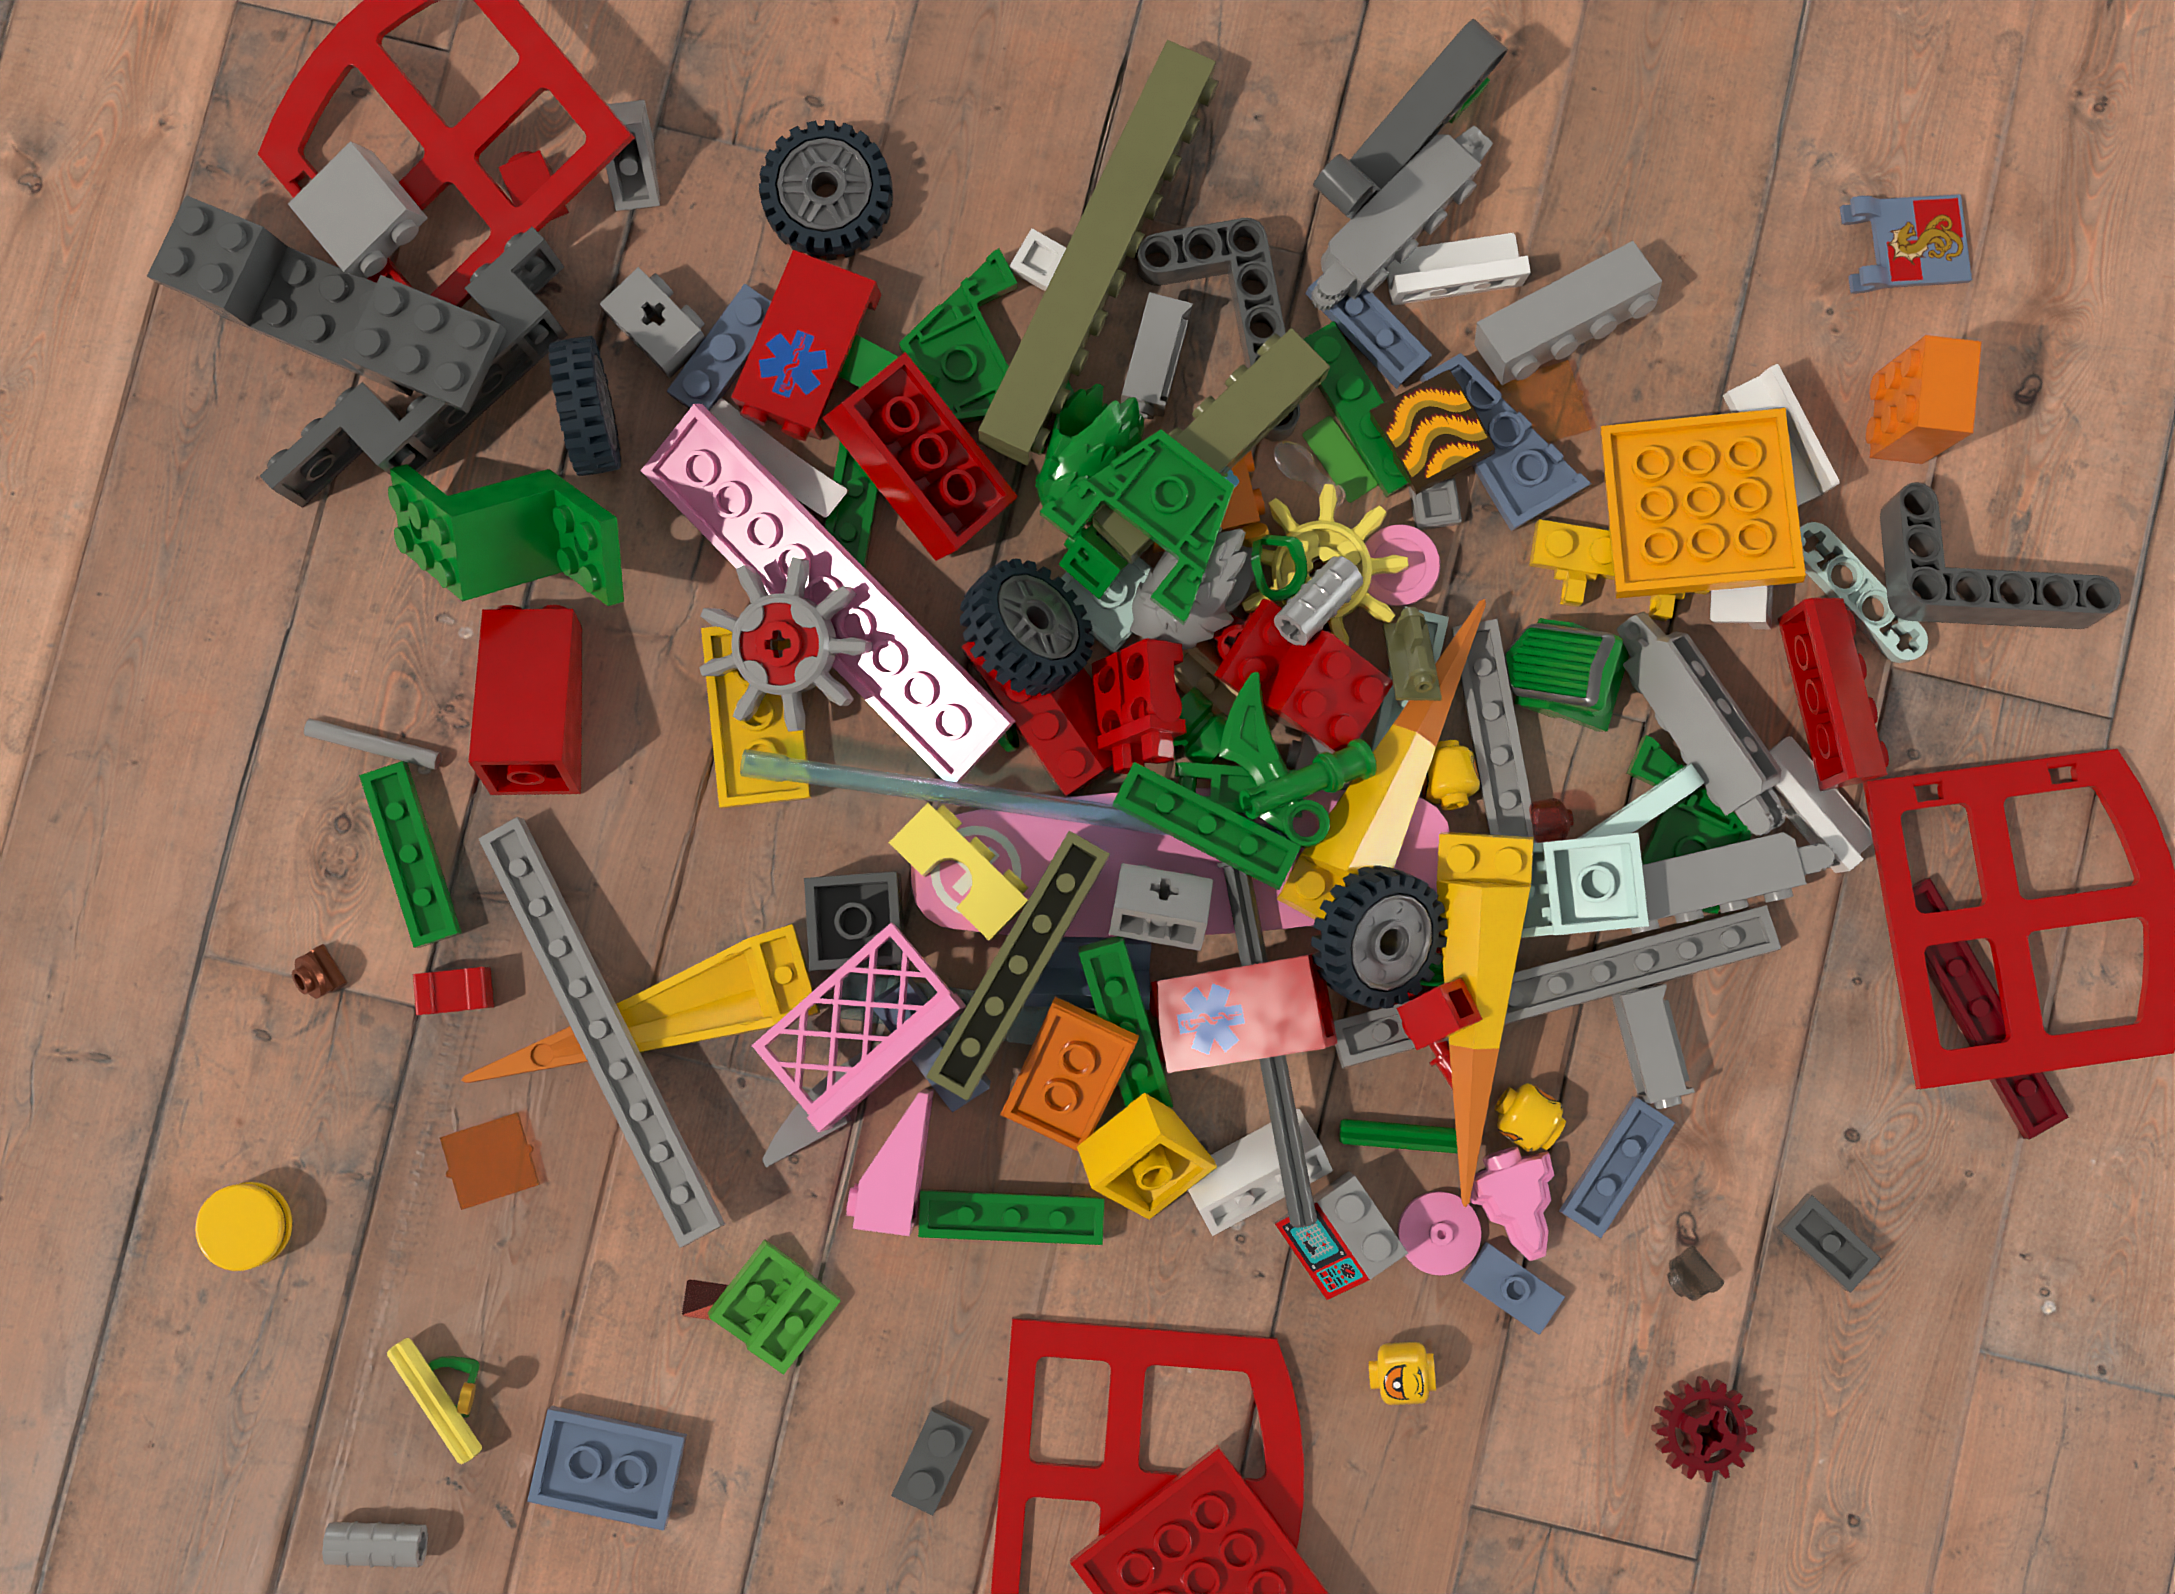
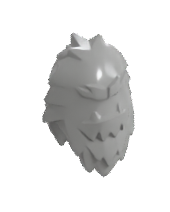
M1222 527L1220 528L1189 618L1184 625L1150 600V596L1178 562L1174 556L1165 551L1155 568H1150L1145 582H1140L1132 603L1134 620L1130 631L1142 636V639L1150 638L1182 644V650H1187L1195 647L1198 642L1212 639L1215 631L1230 625L1234 621L1231 616L1232 612L1244 599L1255 577L1252 565H1250L1252 548L1242 545L1246 533L1241 528L1221 532Z

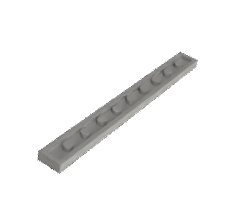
M516 817L478 838L679 1247H685L726 1225L524 818Z
M1765 905L1516 972L1513 975L1504 1025L1776 952L1781 949L1768 907ZM1401 1004L1394 1005L1393 1008H1382L1334 1021L1338 1042L1335 1047L1342 1069L1416 1049L1412 1040L1403 1030L1402 1019L1396 1009ZM1449 1037L1439 1042L1447 1041Z

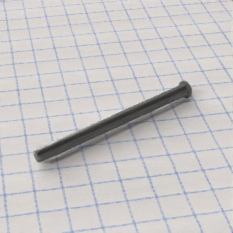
M1223 862L1217 863L1218 868L1223 867L1241 965L1247 966L1268 962L1252 877ZM1286 1055L1262 1058L1259 1061L1290 1224L1295 1228L1308 1227L1315 1224L1317 1218Z

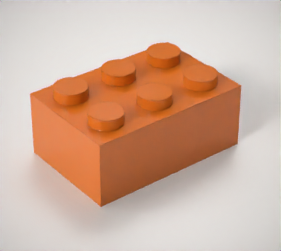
M1925 335L1874 374L1870 385V399L1875 400L1874 415L1868 421L1865 436L1866 442L1871 444L1869 458L1924 464L1974 433L1982 341Z

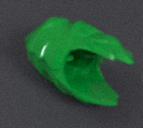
M1095 384L1088 390L1079 389L1068 399L1060 414L1056 416L1047 445L1044 463L1036 477L1035 487L1037 488L1042 506L1065 495L1077 487L1079 482L1094 476L1109 466L1111 461L1141 442L1144 432V418L1139 414V403L1135 397L1128 398L1121 404L1114 400L1108 405L1103 403L1104 386Z

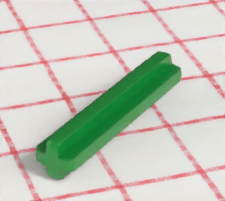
M1342 1119L1339 1124L1338 1138L1339 1142L1343 1144L1458 1154L1456 1128Z

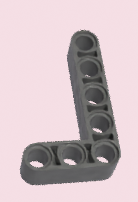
M1475 19L1469 21L1351 159H1347L1342 154L1335 156L1315 179L1313 187L1346 217L1352 219L1442 130L1500 63L1508 49Z
M1239 218L1160 232L1147 236L1141 242L1138 249L1137 271L1140 278L1152 286H1162L1228 274L1244 362L1247 368L1251 367L1261 357L1257 352L1270 338L1256 337L1251 332L1250 326L1257 322H1263L1271 327L1272 335L1277 333L1282 337L1286 333L1267 234L1264 227L1257 220ZM1240 237H1247L1255 243L1256 248L1249 252H1243L1235 246L1234 241ZM1196 245H1204L1212 251L1213 255L1207 259H1197L1190 253V249ZM1152 253H1162L1169 259V263L1163 267H1154L1146 261V257ZM1247 280H1256L1263 285L1265 291L1258 295H1251L1243 289L1242 284ZM1300 405L1288 414L1290 421L1287 424L1277 425L1264 438L1270 441L1287 439L1293 433L1300 417Z
M1919 482L1909 483L1895 494L1880 511L1887 599L1891 611L1900 619L1919 622L2086 629L2116 610L2120 604L2121 594L2119 588L2112 580L2100 575L1945 567L1939 502L1935 492L1926 484ZM1914 590L1919 593L1921 598L1915 594Z

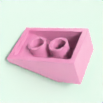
M925 1088L918 1093L860 1179L859 1184L855 1183L854 1188H850L847 1216L854 1217L853 1229L910 1236L915 1228L934 1089Z

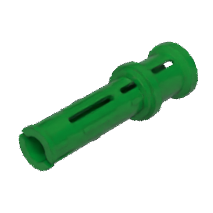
M1354 739L1348 743L1347 748L1332 754L1329 752L1319 753L1313 759L1311 765L1251 789L1242 790L1239 795L1241 807L1245 810L1252 806L1253 809L1247 811L1246 816L1250 819H1255L1264 813L1321 790L1335 793L1343 788V784L1357 778L1363 780L1372 778L1377 770L1375 756L1370 746L1364 740Z

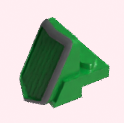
M1539 618L1537 623L1527 626L1504 653L1510 690L1516 695L1514 704L1550 718H1563L1597 732H1607L1625 671L1623 664L1628 661L1629 657L1623 639L1609 632L1590 630L1575 623Z

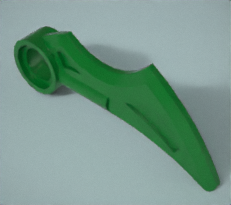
M1253 672L1241 688L1230 710L1222 736L1219 757L1231 760L1245 768L1253 777L1257 786L1290 772L1271 735L1263 703L1260 675L1258 672ZM1303 798L1260 815L1261 819L1282 832L1287 839L1300 845L1301 848H1310L1319 844L1326 837L1330 827L1329 815L1325 808L1313 800H1304ZM1309 811L1315 814L1319 821V829L1316 834L1310 837H1302L1295 832L1292 823L1297 813Z

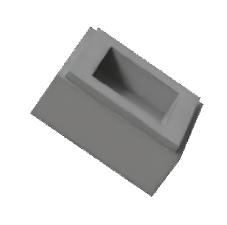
M1455 478L1446 479L1417 495L1409 486L1415 528L1426 530L1460 525L1462 519Z

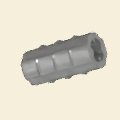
M1333 556L1321 569L1316 570L1311 580L1307 584H1303L1301 590L1292 599H1288L1286 605L1274 618L1275 626L1288 642L1294 645L1305 646L1317 632L1322 631L1323 626L1330 618H1335L1337 611L1345 603H1349L1351 596L1363 584V577L1356 565L1342 556Z
M358 1521L353 1523H329L323 1539V1562L325 1565H346L347 1567L351 1565L370 1566L371 1568L374 1566H388L394 1569L397 1567H420L423 1565L427 1553V1526L404 1524V1522L401 1524L381 1522L358 1523Z

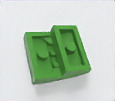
M764 1239L708 1311V1316L712 1321L746 1343L747 1350L784 1375L841 1300L807 1270Z

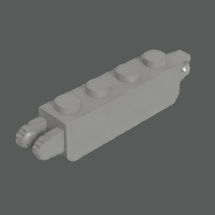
M1472 126L1456 139H1453L1450 135L1437 134L1329 241L1328 248L1321 257V270L1324 274L1320 276L1317 286H1315L1311 293L1310 299H1312L1311 304L1315 305L1314 308L1317 307L1319 311H1329L1346 295L1355 300L1364 289L1373 293L1389 275L1386 268L1394 260H1397L1400 264L1403 263L1419 245L1415 239L1424 230L1429 235L1432 234L1448 216V213L1444 210L1453 201L1457 205H1461L1474 191L1477 184L1473 179L1482 166L1480 162L1491 148L1493 142L1483 135L1476 126Z
M1645 611L1630 617L1617 628V631L1631 657L1623 664L1629 673L1630 682L1639 693L1644 695L1653 708L1658 724L1670 733L1680 748V754L1687 765L1692 763L1702 777L1709 799L1721 808L1725 816L1735 811L1744 826L1748 827L1747 830H1750L1751 834L1754 833L1755 836L1766 835L1770 830L1781 826L1785 822L1787 817L1785 813L1787 811L1781 806L1782 802L1772 787L1780 782L1782 770L1690 636L1677 631L1666 635Z
M1782 832L1642 865L1649 926L1631 928V932L1636 934L1660 928L1658 919L1674 915L1676 923L1704 918L1702 909L1716 905L1720 906L1721 913L1749 907L1747 898L1763 894L1766 903L1793 897V887L1807 884L1804 875L1831 868V865L1834 864V859H1836L1834 857L1836 853L1833 852V848L1829 847L1830 845H1825V843L1797 847L1795 839Z

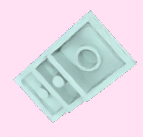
M1638 833L1534 843L1532 883L1521 938L1649 926Z

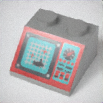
M1349 1171L1313 1195L1317 1218L1315 1224L1308 1227L1295 1228L1290 1224L1288 1213L1274 1222L1326 1300L1371 1280L1408 1254L1361 1183Z

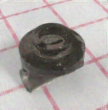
M1694 1246L1687 1248L1680 1256L1669 1261L1670 1272H1668L1667 1278L1672 1289L1680 1297L1686 1296L1691 1301H1697L1709 1292L1714 1293L1724 1285V1280Z

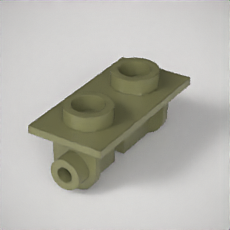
M1415 607L1403 609L1397 623H1383L1382 625L1396 700L1441 701L1442 696L1428 625L1425 624V616Z

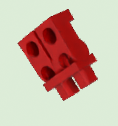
M1145 638L1122 649L1121 652H1115L1092 663L1097 720L1102 734L1097 736L1098 750L1112 751L1115 773L1128 774L1134 762L1145 767V763L1160 764L1175 759L1173 738L1186 733L1185 719H1179L1182 712V703L1176 691L1174 666L1183 662L1182 644Z

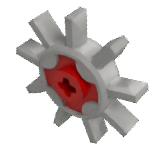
M792 557L787 571L784 593L770 595L767 593L760 575L752 566L743 565L737 568L736 571L740 584L748 594L751 604L746 607L739 617L732 615L724 609L703 608L700 616L711 625L725 628L732 632V653L725 657L711 659L700 666L701 675L724 676L738 669L743 678L749 683L746 692L736 705L733 717L739 721H749L757 712L761 701L767 693L781 695L784 707V720L788 732L805 730L802 693L815 686L830 701L840 706H849L854 700L845 686L837 682L829 674L835 656L839 653L859 656L872 652V642L857 637L836 638L835 630L830 620L838 611L847 607L857 595L852 587L842 586L832 591L824 601L817 605L813 601L804 598L805 586L809 576V560ZM790 639V648L778 649V641Z

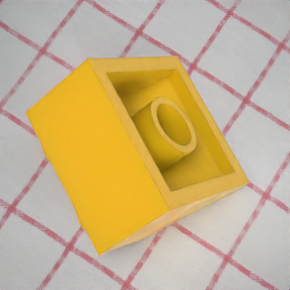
M1146 1093L1132 1101L1125 1109L1077 1146L1091 1188L1148 1220L1217 1168L1214 1159L1174 1110Z

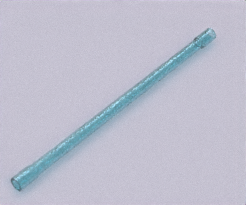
M744 749L741 760L740 775L742 777L777 782L793 781L1170 836L1107 803L795 759L783 754ZM1257 823V824H1259V825H1261V826H1263V827H1265V828H1267V829H1269V830H1271V831H1273V832H1275V833H1277V834H1279V835L1285 837L1282 832L1278 831L1277 829H1275V828L1272 827L1271 825Z

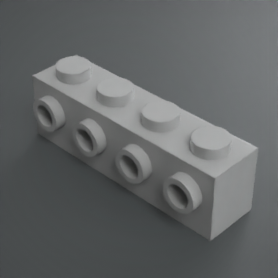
M1631 241L1478 321L1474 345L1501 385L1514 379L1523 380L1531 376L1540 365L1554 358L1560 360L1569 356L1577 349L1578 345L1592 338L1601 339L1609 335L1618 324L1632 317L1639 319L1647 315L1657 304L1662 280L1634 241Z

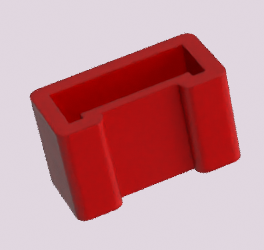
M491 967L413 974L416 1015L494 1008Z

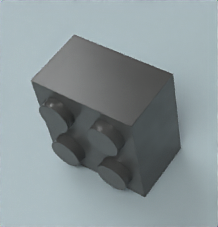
M882 872L804 878L810 971L839 969L890 923H894L904 935L900 873ZM892 938L878 949L877 967L902 965L903 951ZM869 957L857 968L869 967Z

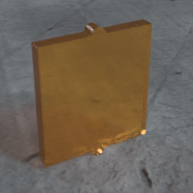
M1569 360L1537 369L1531 376L1523 380L1514 379L1504 385H1501L1499 381L1493 384L1502 394L1501 397L1517 413L1520 412L1532 424L1531 427L1547 443L1581 434L1591 429L1581 400L1584 397V392L1577 388Z
M519 1113L440 1137L449 1168L446 1171L447 1178H452L461 1210L540 1185L531 1156L534 1147L532 1144L527 1143Z

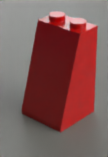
M503 605L497 609H482L468 762L490 795L581 794L582 626L574 609H568L561 605H546L542 609H522L514 605Z

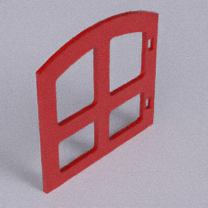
M363 0L332 29L312 52L296 75L272 117L258 156L294 198L302 190L297 182L306 175L313 179L318 174L304 156V148L336 90L353 68H358L424 148V157L399 181V184L422 211L449 185L454 184L490 227L488 239L430 294L461 308L472 297L465 287L471 283L470 279L479 267L486 263L492 264L504 253L505 245L516 234L525 233L531 227L539 232L635 137L520 0H473L519 55V61L457 125L449 127L382 46V39L385 35L410 17L440 0ZM550 91L585 132L586 141L521 206L516 207L481 166L479 157L541 93ZM387 258L386 266L380 272L367 278L377 283L380 275L389 279L393 277L395 281L413 288L389 258Z
M2118 749L1863 782L1916 1089L2174 1054L2175 870L2158 819L2139 781ZM2071 766L2072 782L2052 784L2048 769ZM1938 784L1937 792L1939 799L1917 801L1914 787ZM2085 787L2092 788L2110 817L2122 843L2134 876L2133 883L2126 887L2030 900L2024 899L2020 895L2004 809L2005 800L2009 797ZM1956 804L1962 805L1967 812L1982 901L1977 907L1923 914L1917 910L1901 815L1904 811ZM2128 918L2139 919L2143 925V972L2136 1021L2128 1025L2057 1035L2047 1034L2043 1026L2028 942L2029 935L2034 931ZM1985 939L1991 947L2006 1037L1999 1043L1946 1050L1940 1045L1924 952L1931 945Z
M1012 1317L991 1594H1019L1025 1505L1030 1498L1039 1497L1097 1503L1100 1507L1099 1537L1180 1474L1175 1472L1149 1471L1139 1466L1145 1372L1152 1365L1237 1371L1248 1375L1258 1411L1263 1439L1265 1474L1258 1479H1243L1297 1549L1304 1503V1453L1300 1417L1292 1381L1277 1338ZM1055 1357L1104 1361L1109 1364L1111 1370L1104 1460L1099 1466L1036 1462L1030 1457L1036 1364L1040 1358Z

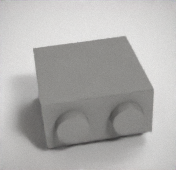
M351 141L288 203L343 272L366 279L380 272L386 266L387 258L400 245L407 244L413 240L418 234V227L428 218L375 153Z

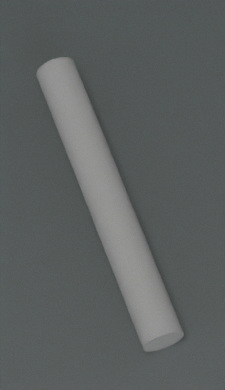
M311 718L307 720L304 727V735L431 769L436 770L441 762V752Z

